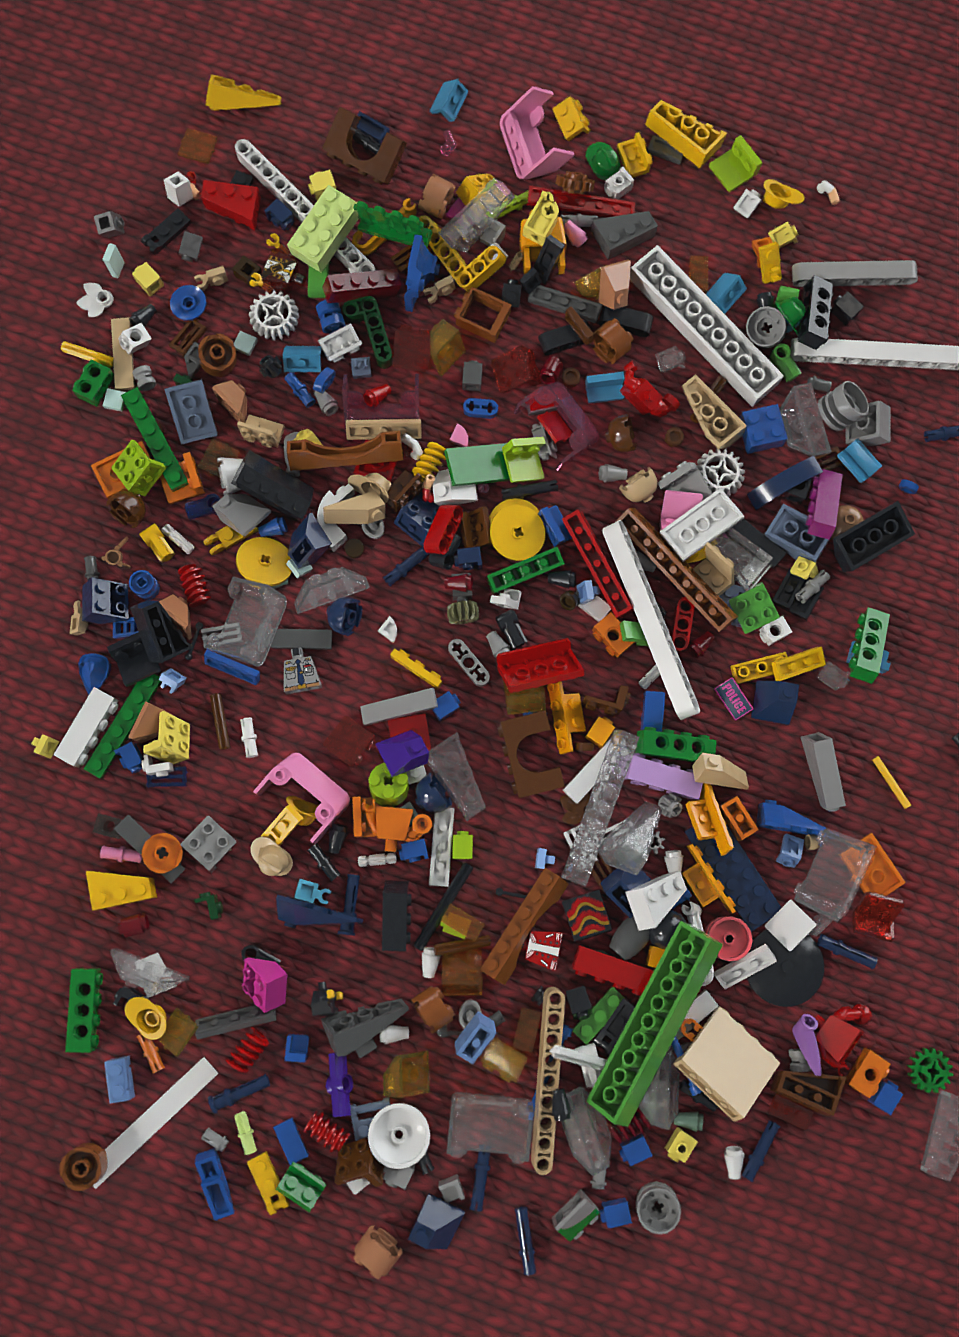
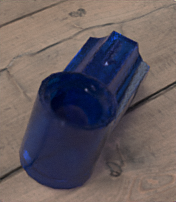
M213 493L203 499L185 503V510L189 520L211 514L217 515L211 504L219 501L221 498Z

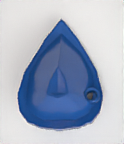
M91 653L83 655L78 663L79 674L88 694L91 693L94 687L100 689L111 671V663L108 658Z

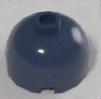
M344 596L337 598L329 605L326 612L329 626L335 632L346 636L354 633L351 630L354 628V625L356 627L359 626L362 617V606H359L360 600Z
M429 773L419 781L416 786L417 799H415L419 808H425L432 813H439L452 806L451 798H446L445 792H447L445 787L435 775L432 776Z

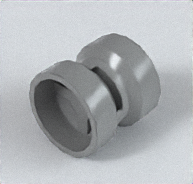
M143 365L133 370L132 373L138 381L137 385L140 391L151 390L157 385L155 378L151 376L150 366Z
M790 1049L789 1057L792 1061L790 1071H811L801 1050Z

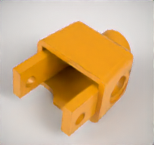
M558 217L557 224L550 235L565 245L558 259L559 274H564L567 243L563 220L561 217ZM527 219L521 221L520 253L523 254L521 261H523L524 274L531 269L530 261L536 262L543 247L522 236L523 226Z

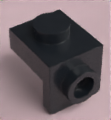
M507 279V282H503L502 301L511 304V307L519 308L522 284L518 283L517 279Z

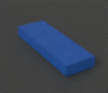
M208 649L204 653L206 665L251 684L258 685L260 671Z

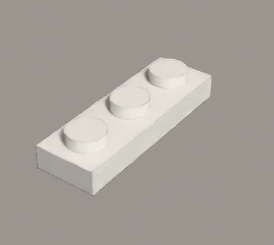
M764 944L747 953L740 960L733 961L714 971V975L722 987L727 989L777 962L768 946Z

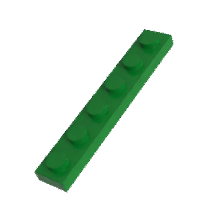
M138 387L122 394L121 397L154 459L165 465L166 469L163 475L172 492L188 485L187 477Z
M153 674L136 683L84 767V770L103 779L117 756L114 750L123 746L145 701L150 702L162 683L159 680V676Z

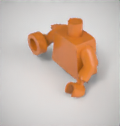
M374 798L373 804L368 805L366 799L364 800L367 824L372 834L376 835L378 839L386 840L385 851L396 852L397 841L412 842L419 840L423 834L428 833L432 828L431 818L425 814L417 815L410 827L413 809L376 806Z

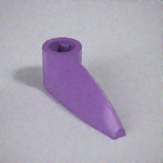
M804 1014L793 1026L792 1031L801 1052L815 1076H821L820 1054L814 1034L818 1023L810 1014Z

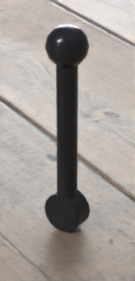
M201 622L195 625L196 632L191 643L193 648L189 649V652L185 655L186 660H191L193 657L192 652L199 632L204 628Z
M501 888L496 889V895L498 896L508 895L523 899L527 897L524 894L503 891Z

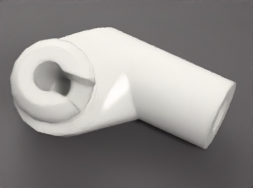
M405 433L401 441L413 450L410 456L417 461L423 454L422 448L417 440Z

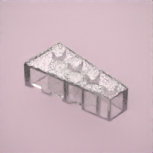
M494 178L438 233L452 249L467 252L515 196L501 180Z
M732 527L710 543L712 546H717L721 554L725 558L731 559L734 563V578L745 592L750 590L770 566L773 557Z
M455 733L429 751L427 764L466 821H469L482 812L486 806L473 777L471 767L468 764L458 733Z
M940 1090L920 1170L931 1176L951 1181L959 1165V1096Z

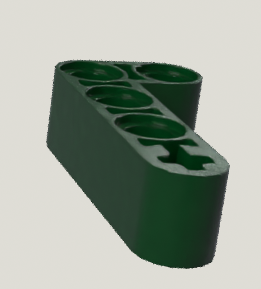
M365 296L347 301L343 305V314L346 322L355 324L364 321L377 365L382 369L391 367L393 363L392 351L376 299L372 296ZM367 306H373L372 309H366ZM351 310L356 311L354 314H348ZM373 322L378 323L377 326H371L370 324ZM377 339L383 340L381 343H376L375 341ZM384 351L386 359H383L381 352Z

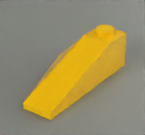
M211 74L206 106H209L212 110L220 111V109L275 106L281 103V97L263 90L255 92L246 84L237 86L234 84V80Z

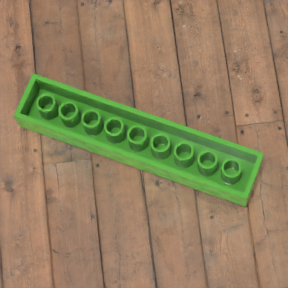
M680 921L586 1100L587 1103L615 1125L629 1126L723 946L716 939L683 921Z

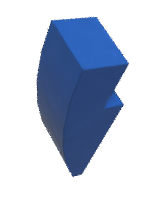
M644 692L641 730H644V727H654L656 731L662 732L665 692ZM657 738L656 745L659 747L660 740Z
M216 1148L196 1154L195 1165L202 1180L201 1187L213 1218L218 1220L234 1214L235 1211L219 1155L215 1151Z

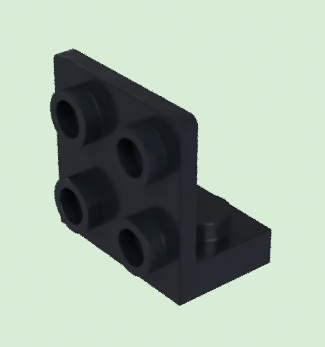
M139 632L107 647L109 654L117 662L126 687L161 671L159 663L149 661Z

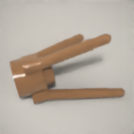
M125 537L115 546V549L109 550L105 556H102V560H106L110 565L117 564L119 567L130 569V565L122 562L123 555L120 551L129 538Z

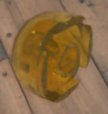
M601 267L574 282L577 290L584 297H596V299H599Z

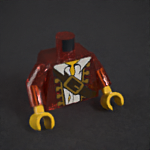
M272 233L270 236L274 239V243L270 239H267L266 242L269 246H275V249L272 248L261 275L259 273L251 275L256 281H249L250 285L253 287L259 285L260 289L267 291L269 294H272L273 290L276 294H279L280 291L283 293L291 292L294 284L303 287L306 282V276L299 274L300 269L297 259L283 243H279V236Z

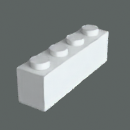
M94 687L55 751L54 756L77 768L84 765L88 759V752L98 742V735L106 729L108 718L116 712L119 700Z

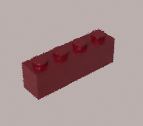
M397 269L327 275L323 284V291L327 303H337L365 296H372L374 298L394 297L397 295L402 284Z

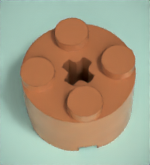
M433 174L422 193L424 200L420 199L418 208L436 218L442 219L446 212L447 203L450 204L456 186Z
M370 1226L355 1246L353 1258L359 1265L367 1267L373 1277L380 1279L381 1276H386L402 1255L401 1247L399 1250L397 1249L396 1244L398 1242L387 1231L380 1227L378 1230H374V1226Z

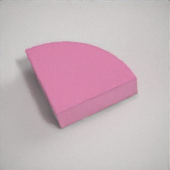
M457 423L450 442L461 447H468L467 432Z

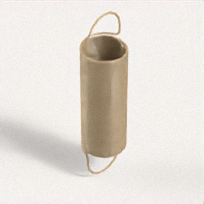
M516 253L509 265L510 272H512L511 269L515 270L523 258L522 253Z

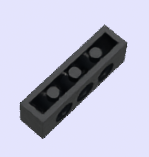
M816 275L803 287L802 303L805 306V314L799 323L797 341L815 350L822 344L824 345L829 338L828 327L830 325L829 317L832 309L831 298L833 296V284Z

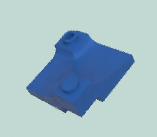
M416 234L408 263L406 285L408 286L404 295L405 311L413 312L415 302L421 291L424 290V287L430 281H434L435 275H439L440 272L438 257L434 256L427 249L423 237Z

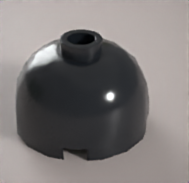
M670 910L656 928L649 929L651 943L659 948L666 949L680 921L686 923V920L680 913Z

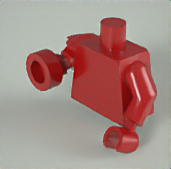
M633 361L624 366L626 371L624 386L619 391L642 415L650 413L661 417L679 408L681 404L673 395L666 393L663 397L646 379L634 377V373L639 369L634 365Z
M857 1004L852 1009H850V1006H843L836 1010L833 1015H830L827 1021L819 1014L815 1017L818 1023L817 1029L820 1030L816 1035V1040L818 1041L821 1057L833 1068H836L840 1076H844L840 1071L842 1067L847 1068L849 1071L845 1060L865 1033L863 1030L848 1023V1021H853L859 1025H866L872 1017L870 1009L862 1004Z

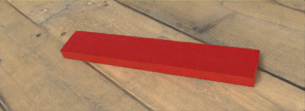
M530 185L528 188V206L535 207L542 191L552 193L554 202L557 203L560 211L591 216L597 215L604 218L633 214L635 212V202L586 194H572L567 191Z

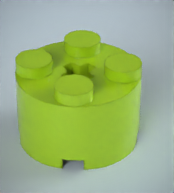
M385 763L376 766L369 776V788L372 799L374 798L377 804L384 807L401 804L408 795L407 773L391 777Z

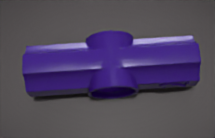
M335 1053L328 1054L330 1077L326 1081V1089L332 1098L333 1117L350 1116L349 1092L352 1091L353 1080L347 1071L346 1056L338 1057Z

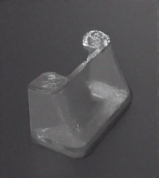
M232 577L228 586V593L234 599L233 605L221 634L216 632L210 634L205 648L259 667L267 657L285 611L287 600L283 594L267 584Z
M826 828L824 831L821 830L817 836L816 841H819L818 846L820 847L806 880L802 884L798 883L795 887L794 893L796 896L794 900L839 922L847 915L875 853L876 846Z
M462 1092L453 1093L447 1154L460 1158L467 1153V1150L508 1154L512 1162L517 1164L529 1162L534 1115L532 1101L523 1098Z

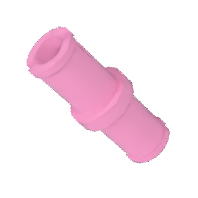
M105 846L101 848L100 858L115 859L118 862L131 861L141 863L142 855L136 850L125 849V847L121 846L120 848Z

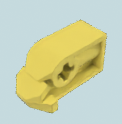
M542 191L541 197L523 226L522 236L542 246L546 238L552 233L558 220L559 208L557 203L554 202L552 193Z

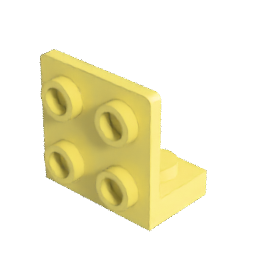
M165 711L160 712L158 740L144 745L143 753L163 762H170L173 765L189 759L190 724Z

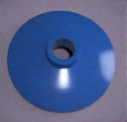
M194 285L182 286L171 296V311L181 320H194L204 312L207 303L206 296L200 288Z

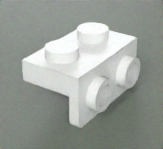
M351 323L318 340L327 360H333L334 362L344 358L343 354L348 351L350 354L360 349L359 346L363 344Z

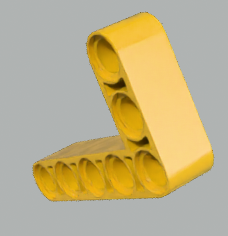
M421 216L419 218L421 222H424V228L429 224L427 229L432 230L433 234L429 246L456 283L464 290L469 292L471 287L478 288L504 265L506 261L505 254L498 247L490 246L467 266L439 226L428 216ZM450 251L449 255L445 257V253ZM498 253L497 258L493 260V256ZM460 264L459 269L455 271V267ZM484 266L483 270L479 272V268ZM470 278L469 283L465 285L466 279Z

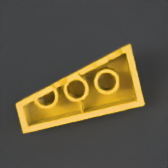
M662 100L650 110L645 124L698 168H701L722 146L727 134L722 130L719 132L713 129V126L708 123L705 125L697 121V118L692 115L682 114V110Z

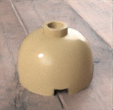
M651 467L647 468V472L643 469L626 480L628 484L625 487L621 484L619 489L628 500L632 502L643 500L646 503L654 497L652 494L656 491L658 482Z

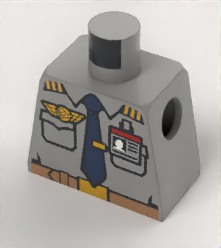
M301 647L291 649L292 659L284 661V692L286 695L322 688L312 657H304Z

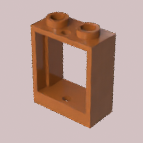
M471 287L470 291H466L463 296L461 308L458 307L454 314L456 325L495 343L511 314L512 305ZM473 301H477L499 312L491 330L464 319Z

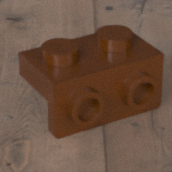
M480 507L471 512H463L460 525L464 548L480 547L481 549L491 545L488 508Z

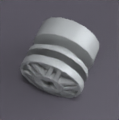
M769 306L760 307L753 311L748 318L746 324L747 335L758 347H775L785 338L787 331L786 320L776 308ZM765 324L772 326L769 333L762 331L765 328Z
M851 381L843 382L818 400V409L822 419L830 428L836 431H842L846 426L851 425L853 421L859 420L869 412L866 396Z
M658 1181L649 1182L641 1187L636 1196L635 1204L639 1221L643 1227L655 1234H664L673 1230L680 1221L681 1215L680 1204L673 1189L667 1184ZM655 1201H658L660 1204V1209L654 1207Z

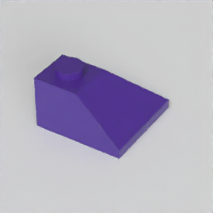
M412 730L376 743V747L391 777L428 763L429 751L422 737Z

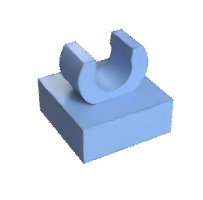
M172 668L163 672L159 678L162 681L161 688H165L167 685L170 686L171 690L169 693L171 694L182 686L187 679Z
M537 848L535 868L544 869L545 864H555V856L546 855L547 849Z

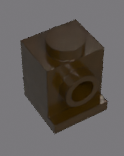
M244 255L232 268L234 276L251 288L253 286L250 285L249 281H256L251 275L253 273L262 274L261 267Z

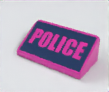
M733 677L714 688L735 721L753 710V707Z

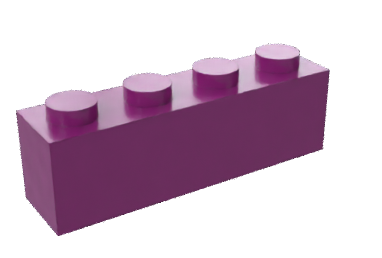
M822 469L823 473L814 477L811 486H814V488H812L809 497L812 501H810L808 506L810 514L806 520V525L808 526L807 534L830 540L837 523L843 474Z

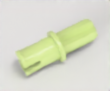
M239 1112L234 1116L239 1132L237 1136L241 1139L244 1155H248L257 1151L252 1135L254 1131L250 1128L246 1112Z

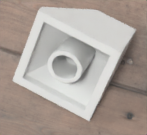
M448 469L437 473L433 483L435 504L439 506L442 504L460 505L478 501L476 484L452 486Z

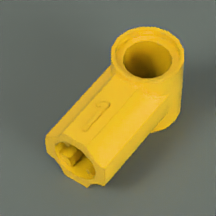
M155 523L139 533L161 563L167 562L175 555L164 539L165 536Z

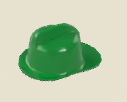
M604 142L593 143L586 150L587 162L595 175L601 180H607L620 171L621 164L617 153Z
M790 297L782 302L776 300L777 308L790 322L798 335L795 326L805 314L804 304L797 297Z

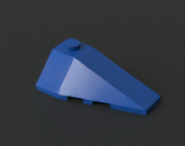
M765 800V803H760L758 806L757 827L805 835L812 834L831 839L838 838L837 833L782 805H777V801Z

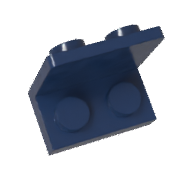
M421 492L400 509L394 524L419 545L423 546L440 506L435 504L434 501L432 503L425 502Z

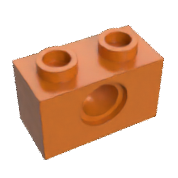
M610 612L593 627L592 631L594 632L593 636L599 642L602 641L607 646L605 648L611 656L615 655L618 658L635 642L623 641L620 629L621 622ZM614 632L617 635V640H610L608 633Z
M738 796L729 799L719 806L723 819L737 841L743 840L759 830Z
M864 1048L846 1076L845 1083L862 1095L870 1098L877 1093L879 1089L878 1084L881 1079L888 1075L891 1064L870 1049ZM868 1069H871L872 1076L866 1079L865 1073Z

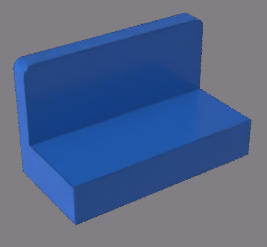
M557 505L551 508L545 507L539 511L538 515L544 523L545 531L554 548L572 539L562 521L564 517Z

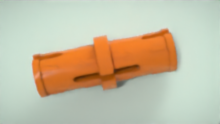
M142 1034L136 1036L144 1051L143 1056L147 1058L153 1073L165 1068L157 1052L159 1049L155 1047L153 1041L145 1038Z

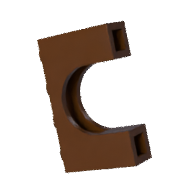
M339 107L322 149L327 151V156L335 160L337 157L342 159V164L352 168V166L358 168V173L366 177L368 174L373 176V181L380 185H383V182L389 184L407 142L393 134L386 133L378 153L369 160H360L353 151L352 138L361 117L345 108Z
M546 710L500 721L501 726H497L500 738L504 737L505 745H502L504 756H509L510 763L507 764L509 776H514L515 782L511 783L514 794H518L519 798L565 787L559 766L534 772L522 767L517 759V748L522 739L531 734L550 730Z

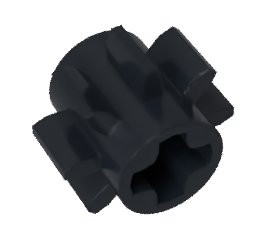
M267 355L259 363L261 365L259 371L264 377L275 378L282 371V362L277 356Z

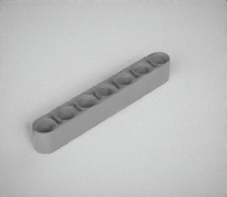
M912 260L801 262L792 266L793 285L796 287H804L814 275L832 283L833 286L910 285L918 280L917 265Z

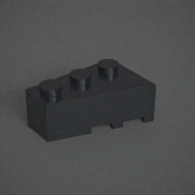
M146 600L130 607L150 662L163 663L193 648L183 637L181 630L177 629L173 624L172 618L159 601Z
M385 881L383 889L382 951H406L407 944H411V932H407V925H411V913H408V906H411L412 895L408 894L409 881Z

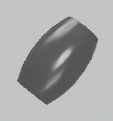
M634 916L632 918L627 917L617 928L609 947L627 961L637 955L649 942L650 930L639 931Z

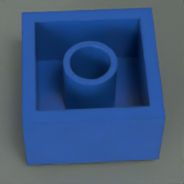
M778 404L744 411L739 416L747 425L742 436L747 454L781 447L788 439Z

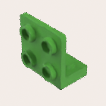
M763 582L729 599V603L734 613L738 616L737 619L745 634L780 618Z

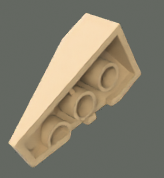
M694 375L682 385V389L705 436L718 449L730 447L743 436L747 425L697 375Z

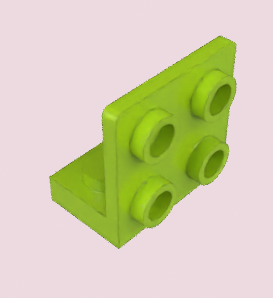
M740 135L734 140L732 149L710 162L709 167L728 192H731L756 176L763 162Z
M544 437L511 439L502 447L511 483L544 479L538 455L540 448L546 444Z
M135 440L129 442L111 467L129 492L146 496L166 469L163 463L149 459Z

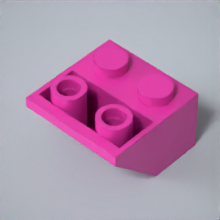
M246 958L244 960V981L242 984L245 994H249L254 1004L260 1007L264 1013L285 1004L287 973L277 962Z

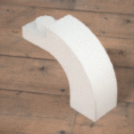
M349 483L346 486H341L336 491V495L329 490L318 508L317 521L331 541L332 545L329 548L333 552L348 539L337 524L324 523L323 507L352 498L355 495V491Z

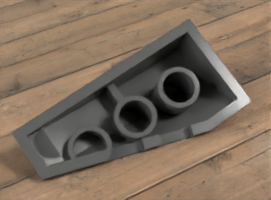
M402 999L378 1003L375 1008L371 1009L363 1006L358 1007V1011L347 1013L346 1010L339 1011V1014L321 1018V1022L335 1054L338 1057L346 1056L360 1048L409 1011V1007Z

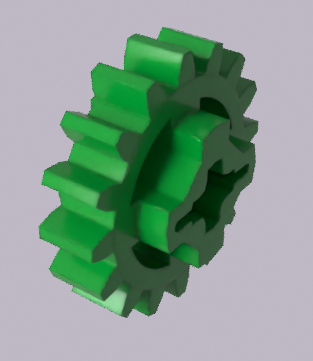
M922 1048V1053L915 1051L916 1058L910 1057L913 1063L907 1064V1067L912 1069L907 1074L914 1077L911 1083L918 1084L917 1088L920 1090L924 1089L927 1093H930L931 1089L935 1093H938V1088L945 1090L944 1083L950 1084L948 1076H953L949 1072V1069L953 1068V1066L947 1064L949 1058L946 1056L942 1057L943 1052L939 1050L936 1052L934 1048H930L929 1051L927 1048Z

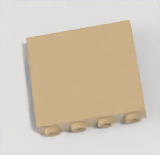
M718 1007L710 1013L711 1017L685 1053L678 1057L673 1064L735 1122L746 1116L780 1062L755 1037H752L743 1025L737 1023L727 1010Z

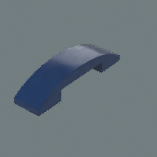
M812 456L767 480L749 492L747 496L757 511L775 498L823 473V470L816 458Z

